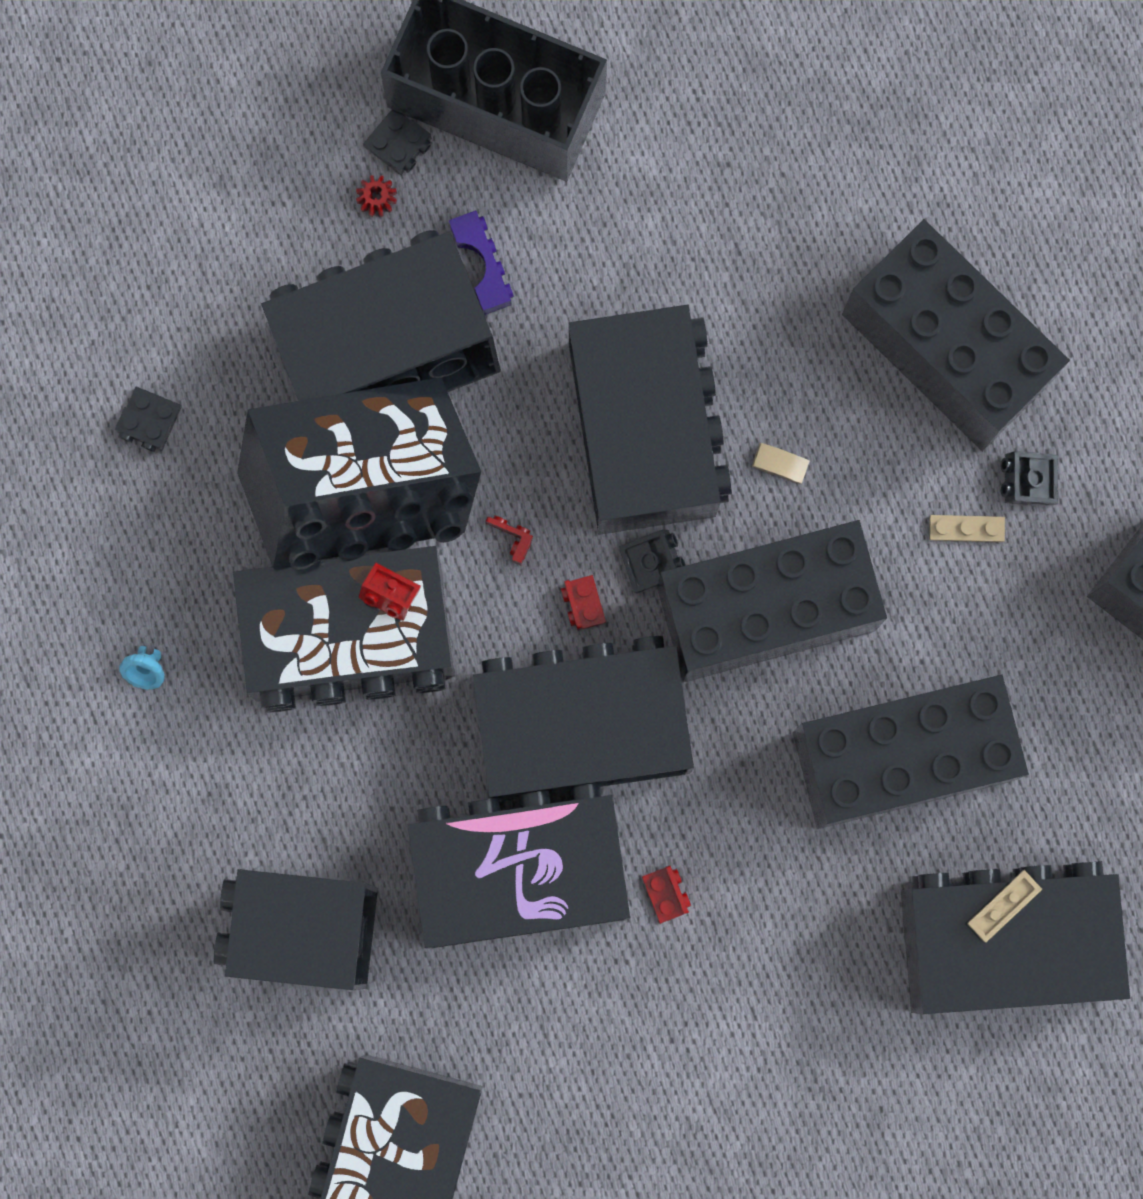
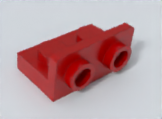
M375 563L361 586L359 599L369 606H375L386 612L392 618L404 621L410 606L420 591L421 585Z
M593 575L564 581L565 587L561 588L564 603L569 602L572 610L567 612L570 625H576L577 631L606 623Z
M670 865L642 876L660 924L689 913L687 908L691 907V903L687 893H681L678 884L682 883L677 868L672 870Z

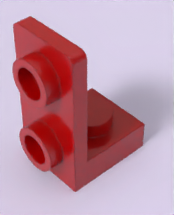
M496 515L493 518L487 517L485 521L487 525L521 539L520 542H514L510 555L513 556V563L522 566L533 541L530 530L519 525L516 528L507 525V520Z

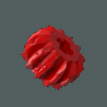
M371 175L369 177L370 183L362 180L361 185L363 188L356 189V193L360 195L356 198L357 204H362V212H366L369 209V216L373 217L376 210L379 216L383 217L382 209L385 208L387 212H391L392 207L390 204L397 203V199L393 197L397 194L396 188H391L393 185L391 180L384 183V176L380 175L378 181H375L374 176ZM376 192L378 194L380 192L381 198L377 200L375 197V200H373L372 193Z

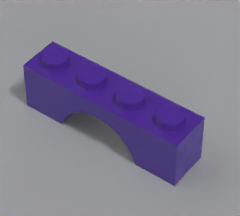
M475 210L449 220V226L457 247L476 252L485 263V275L482 281L475 287V294L484 315L511 306L510 298H513L514 295L510 284H504L502 276L505 275V271L501 261L496 262L493 253L497 252L492 238L487 240L484 231L488 230L484 217H479Z

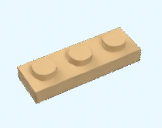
M930 515L929 541L1004 542L1005 517Z
M1023 870L982 908L967 925L986 943L1029 903L1042 888Z

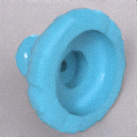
M140 646L138 654L129 655L123 659L119 665V672L122 678L137 688L141 687V689L146 690L159 688L165 679L162 666L158 663L161 659V652L154 649L153 654L148 655L146 654L147 647Z

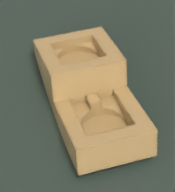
M759 443L752 467L802 484L810 461L779 448Z

